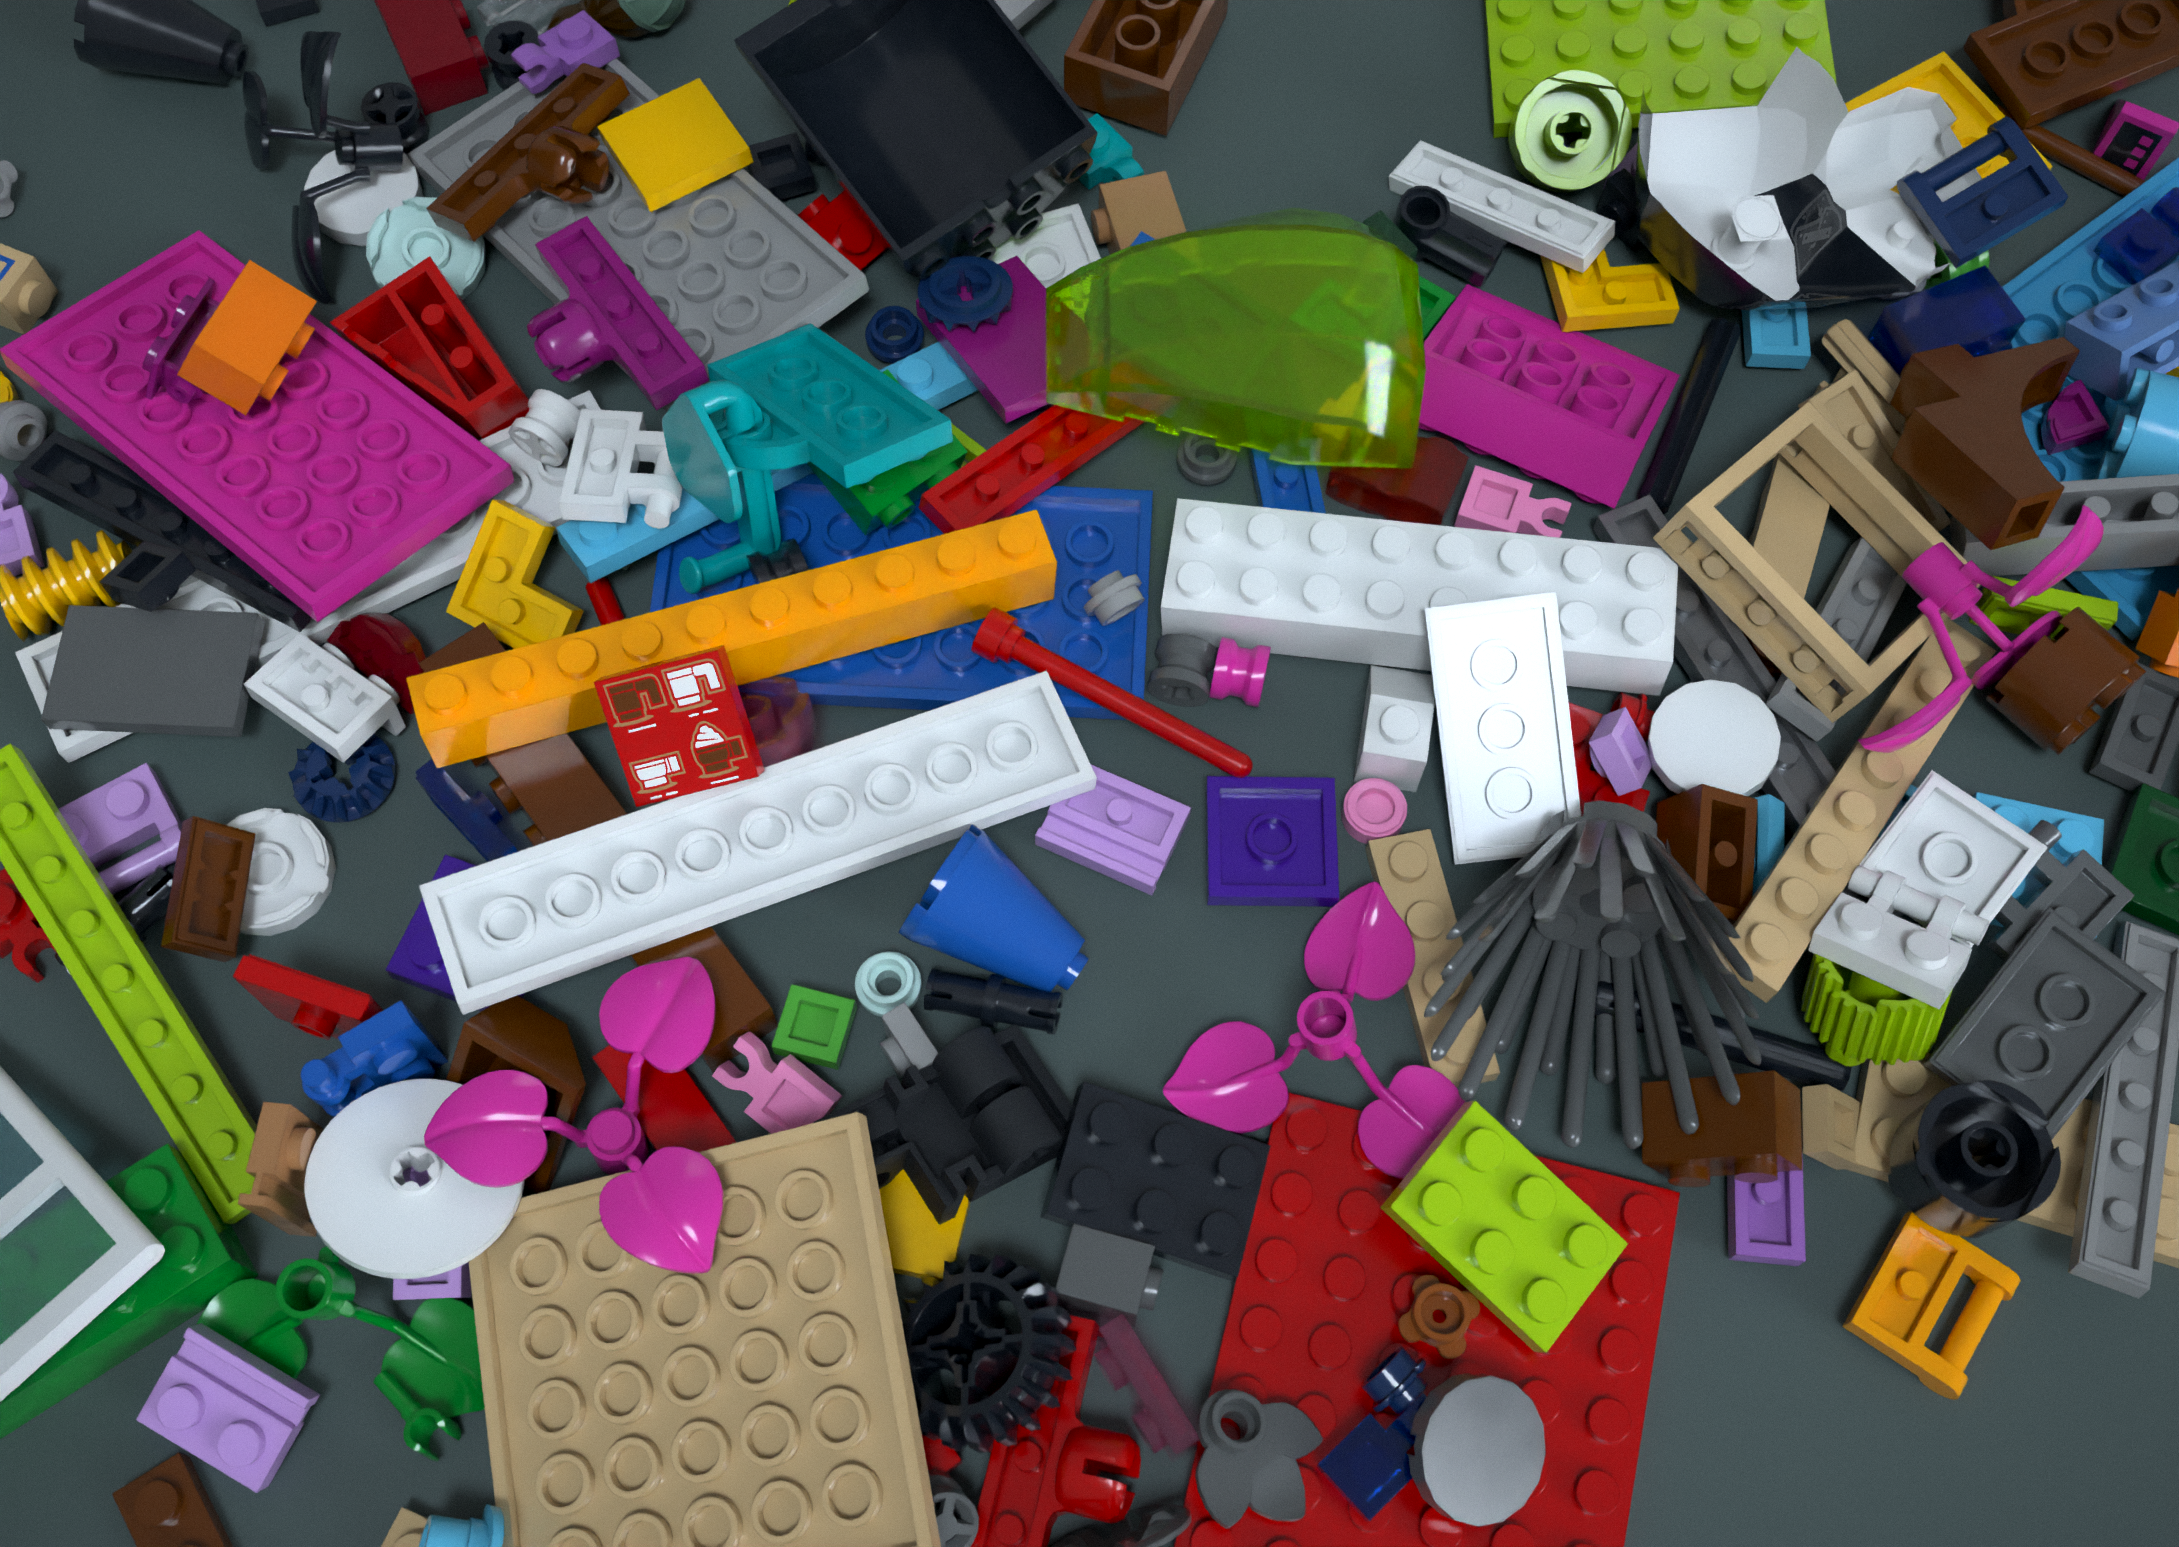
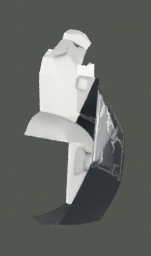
M1798 47L1795 48L1758 106L1653 114L1646 103L1643 85L1635 173L1638 239L1671 275L1699 299L1717 308L1737 310L1813 308L1891 293L1912 292L1925 277L1941 272L1950 263L1936 268L1934 262L1936 247L1900 194L1890 189L1897 185L1899 179L1912 171L1917 170L1922 173L1963 149L1950 128L1957 118L1940 94L1912 87L1904 88L1848 112L1834 79L1819 62L1804 54ZM1974 169L1938 190L1936 194L1944 202L1982 180L1978 171Z

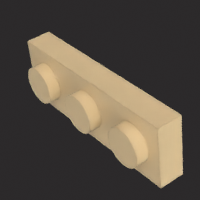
M1856 369L1843 375L1798 405L1801 408L1809 401L1938 532L1950 524V519L1940 503L1891 459L1899 437Z

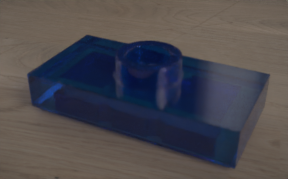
M432 759L415 772L417 775L415 777L430 801L487 862L518 852L514 844L497 827L504 820L502 815L482 792L478 790L469 797L442 767L436 768Z

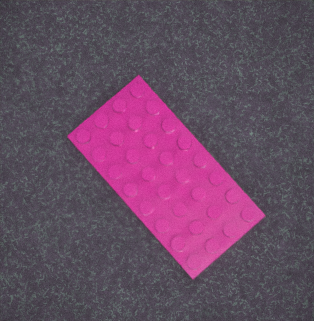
M200 230L0 348L1 356L6 366L317 622L514 482L512 468L509 463L311 314L308 315L305 323L314 327L315 330L297 359L285 353L279 362L289 372L271 401H268L258 395L246 415L205 391L198 399H191L189 403H180L170 397L167 393V388L160 386L152 400L146 398L150 372L142 368L145 356L158 336L168 339L174 328L171 327V322L182 299L186 295L196 298L210 278L215 281L211 298L221 303L246 266Z

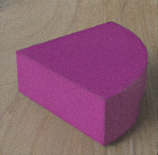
M2078 380L2065 387L2049 406L2043 417L2041 433L2044 447L2048 455H2052L2100 440L2110 427L2082 380Z

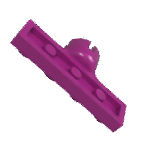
M587 216L535 244L542 262L569 296L567 299L533 316L527 325L528 335L532 338L537 336L534 342L536 353L549 370L557 369L551 375L559 382H573L603 365L605 361L615 360L623 366L657 411L676 400L680 394L709 381L704 364Z

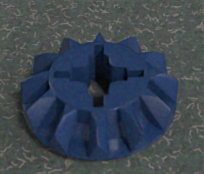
M975 256L951 258L942 269L931 274L929 278L921 279L918 285L919 307L925 310L929 323L943 321L949 332L959 325H968L973 332L980 322L996 325L999 314L1011 310L1013 293L1011 277L1002 266L986 258ZM962 286H966V290L970 292L973 300L962 301L959 296Z
M373 734L344 762L347 765H352L349 768L351 775L349 780L353 788L350 790L335 777L329 778L333 775L331 767L333 762L331 759L334 756L315 742H312L306 749H297V763L294 770L288 772L293 784V796L305 811L323 821L349 822L368 815L386 799L395 779V761L386 743Z

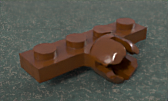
M583 62L426 208L436 226L475 242L482 234L490 231L495 226L497 220L521 197L530 192L540 191L572 205L583 204L592 200V193L581 189V186L595 192L602 191L609 175V161L606 153L597 149L600 145L599 140L588 136V134L598 124L607 120L611 116L612 111L630 95L622 77Z

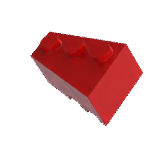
M430 256L329 322L353 347L478 440L511 426L516 418L525 417L529 412L528 401L530 398L461 296Z

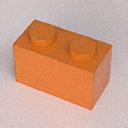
M249 260L193 343L177 375L246 415L258 395L271 401L289 372L288 369L279 364L284 354L286 353L297 359L313 334L315 328L305 323V320L317 301Z

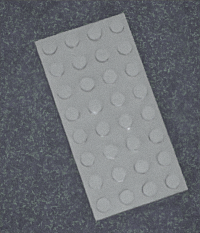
M617 58L600 67L603 70L620 75L630 93L612 111L611 116L600 124L660 97ZM565 74L553 81L547 89L536 94H532L518 81L408 153L412 164L417 172L437 192L442 194L564 81L567 76ZM597 126L588 136L599 140L600 145L597 149L605 152L608 157L609 175L602 191L595 192L581 186V189L592 193L593 199L576 205L569 204L540 191L530 192L509 208L497 220L495 226L490 231L482 234L546 297L556 304L567 299L569 296L542 262L535 244L587 216L704 364L708 378L707 364L810 323L819 328L869 292L866 275L743 168L650 212L602 141ZM613 360L629 376L623 366ZM675 400L662 408L667 412Z

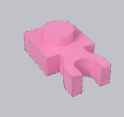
M1475 465L1454 526L1560 538L1562 531L1546 526L1543 520L1550 519L1564 524L1572 503L1558 498L1538 500L1531 498L1529 494L1533 486L1532 483Z
M750 1031L740 1036L733 1046L747 1057L749 1061L748 1072L739 1070L728 1060L718 1066L712 1075L725 1087L745 1091L752 1096L753 1100L744 1112L771 1134L814 1123V1121L829 1115L842 1098L839 1092L791 1054L782 1059L778 1065L774 1063L766 1045Z

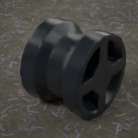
M522 21L500 23L492 28L485 37L484 48L489 62L492 64L496 83L504 91L517 83L519 76L530 71H524L513 61L511 54L514 50L527 43L540 46L537 30L530 24Z
M387 82L375 86L362 99L361 111L366 122L396 123L398 125L402 138L403 153L406 155L428 140L429 128L424 115L420 112L421 108L415 92L408 86L401 83Z
M794 538L782 542L779 550L766 555L757 551L746 556L755 584L809 570L800 547Z

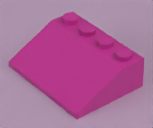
M1467 284L1417 351L1394 412L1410 418L1411 422L1421 429L1439 431L1464 442L1465 446L1475 453L1494 455L1510 462L1532 478L1548 479L1569 488L1584 501L1594 504L1603 503L1615 509L1680 375L1579 331L1562 332L1558 322Z

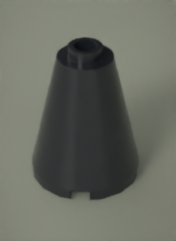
M78 0L75 8L74 21L85 26L84 42L73 38L74 49L80 61L95 68L219 84L228 83L233 76L239 77L245 69L248 59V46L242 43L241 32L192 0Z

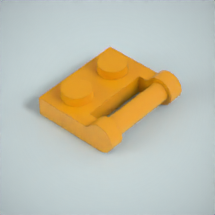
M1910 1210L1903 1216L1842 1327L1917 1375L1919 1380L1930 1390L1949 1399H1958L1968 1381L1964 1373L1965 1368L2001 1301H2007L2012 1298L2021 1280L2012 1269L1960 1236L1935 1229ZM1964 1273L1971 1278L1975 1288L1938 1355L1925 1347L1924 1344L1961 1275Z

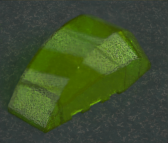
M1289 208L1243 216L1127 247L1080 267L1046 288V403L1121 422L1124 421L1125 416L1156 424V431L1179 436L1182 430L1216 439V446L1239 452L1241 446L1269 452V459L1291 465L1411 468L1414 462L1426 374L1418 264L1377 229L1342 214L1301 208Z

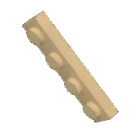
M1427 829L1370 840L1365 851L1373 881L1380 884L1391 905L1409 929L1414 942L1415 966L1403 990L1424 1066L1440 1072L1456 1088H1459L1487 1024L1480 1004L1475 1014L1467 1020L1446 1056L1436 1062L1431 1059V1048L1474 980L1470 970L1440 1011L1432 1017H1424L1427 1004L1445 982L1442 980L1440 973L1463 945L1461 936L1457 939L1446 940L1449 931L1457 923L1431 830ZM1495 1052L1481 1083L1496 1080L1500 1074Z

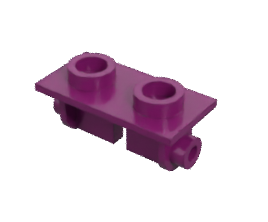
M209 278L196 298L186 295L182 299L173 316L171 327L174 330L169 338L164 339L158 336L150 346L142 366L144 370L150 372L146 398L152 400L160 386L167 388V393L170 397L180 403H189L191 399H198L204 393L202 389L181 378L177 373L193 343L220 305V302L211 298L214 280Z

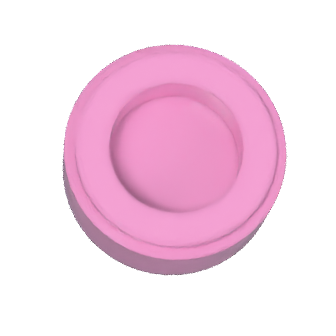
M1380 778L1364 779L1354 784L1348 790L1341 810L1342 823L1349 835L1364 844H1367L1370 840L1396 836L1400 833L1407 816V802L1403 793L1393 783Z

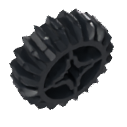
M970 1253L965 1267L956 1261H944V1273L941 1282L932 1276H921L925 1291L923 1297L919 1301L915 1298L902 1299L906 1310L910 1312L906 1324H902L921 1434L932 1440L941 1439L944 1446L955 1451L965 1450L968 1445L969 1448L978 1453H990L995 1440L1007 1447L1010 1445L1017 1446L1018 1424L1030 1431L1041 1430L1036 1410L1041 1404L1051 1409L1061 1407L1057 1396L1050 1392L1055 1381L1064 1382L1073 1379L1070 1370L1059 1363L1061 1357L1076 1351L1077 1348L1071 1338L1061 1334L1073 1321L1066 1310L1056 1306L1061 1298L1058 1291L1047 1282L1041 1283L1040 1273L1030 1266L1019 1265L1017 1267V1263L1009 1257L997 1254L990 1261L981 1254L975 1255ZM999 1301L1013 1303L1021 1321L1022 1334H1013L1005 1329V1318L998 1315ZM947 1369L954 1373L955 1387L961 1390V1406L952 1405L946 1396L941 1382L940 1370Z

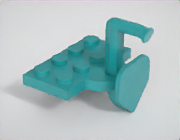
M811 323L707 364L710 382L680 394L662 418L666 448L671 467L682 487L723 522L731 523L737 520L741 542L703 559L696 560L691 556L684 558L679 567V576L683 588L690 594L698 593L702 587L722 582L749 570L747 555L757 551L766 555L778 551L781 543V533L771 470L788 469L812 462L847 489L853 485L867 483L880 473L905 462L921 459L928 452L953 442L951 419Z

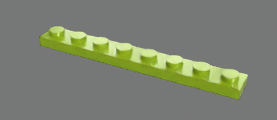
M11 743L0 749V861L223 1222L235 1224L251 1213L240 1206L238 1200L240 1193L251 1194L255 1177L248 1174L246 1168L257 1125L24 753Z

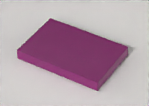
M1018 256L999 263L1011 277L1013 293L1011 310L1000 313L996 325L980 322L974 332L968 325H959L949 332L943 321L929 323L925 310L919 307V300H915L917 316L1005 423L1109 376V360ZM962 286L961 293L959 294L962 301L973 300L970 292H967L966 286Z

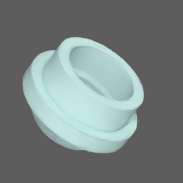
M881 952L869 957L860 966L855 978V989L860 1003L867 1011L880 1017L904 1002L911 1009L919 999L922 988L921 976L915 963L907 956L897 952ZM888 977L895 978L900 981L901 987L893 995H883L877 991V986L881 980Z

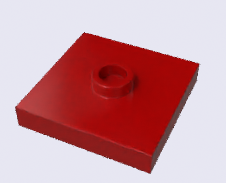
M251 954L249 956L243 955L233 975V978L276 1018L290 1022L295 1028L325 1040H330L331 1037L338 1039V1036L383 1011L369 994Z

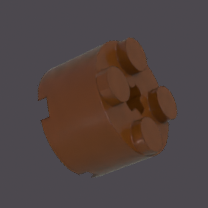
M2076 607L2059 621L2064 627L2054 637L2044 635L1995 686L1997 691L1986 699L2044 751L2051 749L2057 755H2060L2071 744H2075L2101 718L2093 710L2097 704L2103 710L2106 709L2116 698H2121L2146 673L2137 664L2140 657L2080 607Z

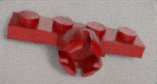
M1069 1315L1073 1322L1061 1333L1071 1338L1077 1348L1076 1351L1061 1357L1059 1360L1061 1365L1070 1370L1073 1379L1064 1382L1055 1381L1050 1391L1057 1396L1061 1407L1051 1409L1041 1404L1036 1410L1041 1430L1030 1431L1018 1424L1017 1446L1010 1445L1007 1447L996 1440L994 1441L977 1507L979 1516L978 1533L970 1547H1048L1052 1527L1059 1516L1073 1514L1107 1523H1117L1123 1520L1128 1513L1135 1493L1126 1491L1127 1485L1099 1476L1101 1471L1138 1479L1141 1465L1140 1447L1130 1435L1086 1425L1081 1421L1080 1417L1081 1404L1100 1328L1095 1320Z

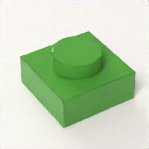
M791 984L771 1046L774 1054L784 1057L791 1054L797 1060L839 1070L857 1011L856 1001Z

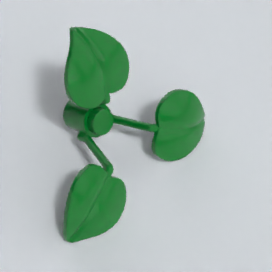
M323 1247L320 1250L318 1260L304 1258L290 1263L281 1272L276 1284L253 1278L230 1284L210 1301L197 1324H204L296 1379L306 1364L308 1348L303 1336L295 1327L302 1324L305 1319L327 1321L338 1318L341 1315L347 1318H354L393 1332L401 1337L387 1350L383 1358L381 1372L388 1370L413 1400L418 1401L423 1408H434L448 1418L485 1410L474 1308L454 1298L427 1299L418 1307L410 1326L398 1319L360 1306L353 1301L356 1290L353 1275L345 1266L338 1263L339 1257L328 1247Z

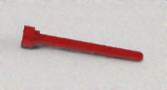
M994 607L982 622L972 644L971 651L992 663H996L1000 659L1009 664L1012 660H1015L1038 673L1047 671L1051 680L1236 778H1244L1251 773L1253 763L1247 754L1026 638V630L1017 626V618Z

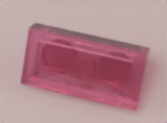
M1121 1314L1099 1328L1097 1341L1102 1349L1094 1354V1358L1113 1390L1116 1392L1126 1386L1140 1411L1131 1416L1150 1451L1156 1454L1164 1448L1171 1462L1174 1463L1194 1450L1200 1441L1198 1434L1125 1316Z

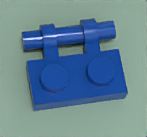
M400 1000L338 1036L343 1047L321 1060L314 1059L308 1061L303 1066L300 1076L306 1095L315 1103L321 1105L334 1118L351 1102L379 1087L404 1080L431 1079L435 1074V1069L447 1063L448 1060L437 1040L403 1001Z

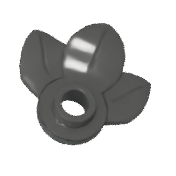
M1234 1389L1222 1390L1213 1394L1201 1406L1196 1421L1197 1434L1205 1450L1196 1468L1195 1477L1197 1489L1206 1510L1219 1525L1227 1529L1239 1521L1248 1506L1252 1511L1272 1520L1298 1521L1302 1519L1305 1515L1306 1507L1305 1488L1296 1459L1305 1457L1322 1443L1323 1438L1318 1429L1301 1410L1288 1403L1280 1402L1261 1405L1252 1395ZM1222 1418H1229L1238 1425L1240 1430L1239 1440H1232L1223 1432L1221 1428Z

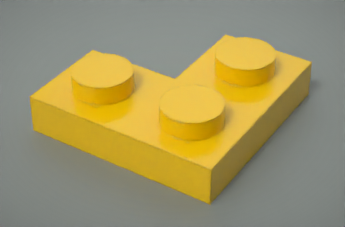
M1603 249L1586 271L1581 273L1540 255L1562 332L1672 324L1680 310L1669 273L1661 263L1610 267L1605 249Z
M492 499L446 612L473 627L484 622L497 640L514 649L575 633L584 610L533 584L535 575L556 527L505 500Z

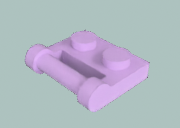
M147 763L59 808V811L95 868L154 836L160 835V841L99 873L112 895L148 877L155 871L158 865L161 864L166 867L176 862L182 822L156 772Z

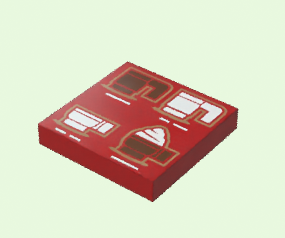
M724 645L603 676L594 682L636 807L759 777L765 771Z

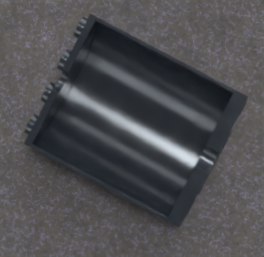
M796 0L734 40L740 54L906 272L912 276L920 277L921 279L929 278L931 274L942 269L949 259L955 257L975 256L990 260L996 252V247L1012 236L1019 240L1032 233L1043 220L1040 213L1055 200L1069 183L1083 176L1093 164V159L1089 154L1093 149L1098 132L995 0Z

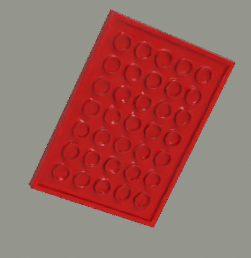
M1289 1093L1287 1108L1272 1122L1267 1143L1270 1145V1150L1239 1275L1234 1284L1208 1398L1222 1390H1239L1255 1397L1261 1405L1280 1402L1293 1405L1312 1421L1320 1432L1323 1441L1305 1457L1296 1459L1305 1488V1515L1298 1521H1278L1266 1518L1252 1511L1248 1506L1239 1521L1229 1529L1219 1525L1206 1510L1197 1489L1196 1468L1205 1450L1198 1438L1183 1506L1187 1507L1191 1512L1192 1522L1188 1528L1175 1537L1173 1547H1624L1680 1192L1534 1155L1618 1233L1628 1245L1547 1353L1534 1352L1479 1301L1480 1312L1475 1319L1471 1320L1464 1334L1466 1341L1465 1351L1457 1358L1446 1359L1439 1354L1436 1347L1423 1341L1407 1342L1399 1332L1398 1322L1402 1315L1409 1313L1415 1298L1412 1292V1285L1423 1275H1433L1439 1279L1440 1283L1452 1285L1461 1292L1469 1290L1380 1208L1403 1179H1397L1383 1173L1366 1157L1362 1150L1358 1133V1123L1363 1111ZM1436 1310L1433 1312L1432 1317L1435 1322L1443 1323L1446 1317L1442 1311ZM1401 1346L1415 1361L1423 1358L1426 1361V1366L1419 1375L1428 1385L1421 1395L1400 1414H1396L1389 1406L1380 1412L1374 1411L1372 1409L1374 1400L1361 1387L1369 1374L1387 1356ZM1465 1373L1473 1375L1483 1373L1514 1382L1533 1400L1544 1425L1546 1455L1539 1483L1522 1508L1503 1522L1480 1527L1445 1517L1430 1506L1419 1493L1410 1473L1409 1454L1415 1456L1414 1443L1416 1436L1410 1434L1415 1414L1434 1388L1451 1376ZM1222 1418L1221 1428L1230 1439L1239 1440L1240 1430L1238 1425L1229 1418Z

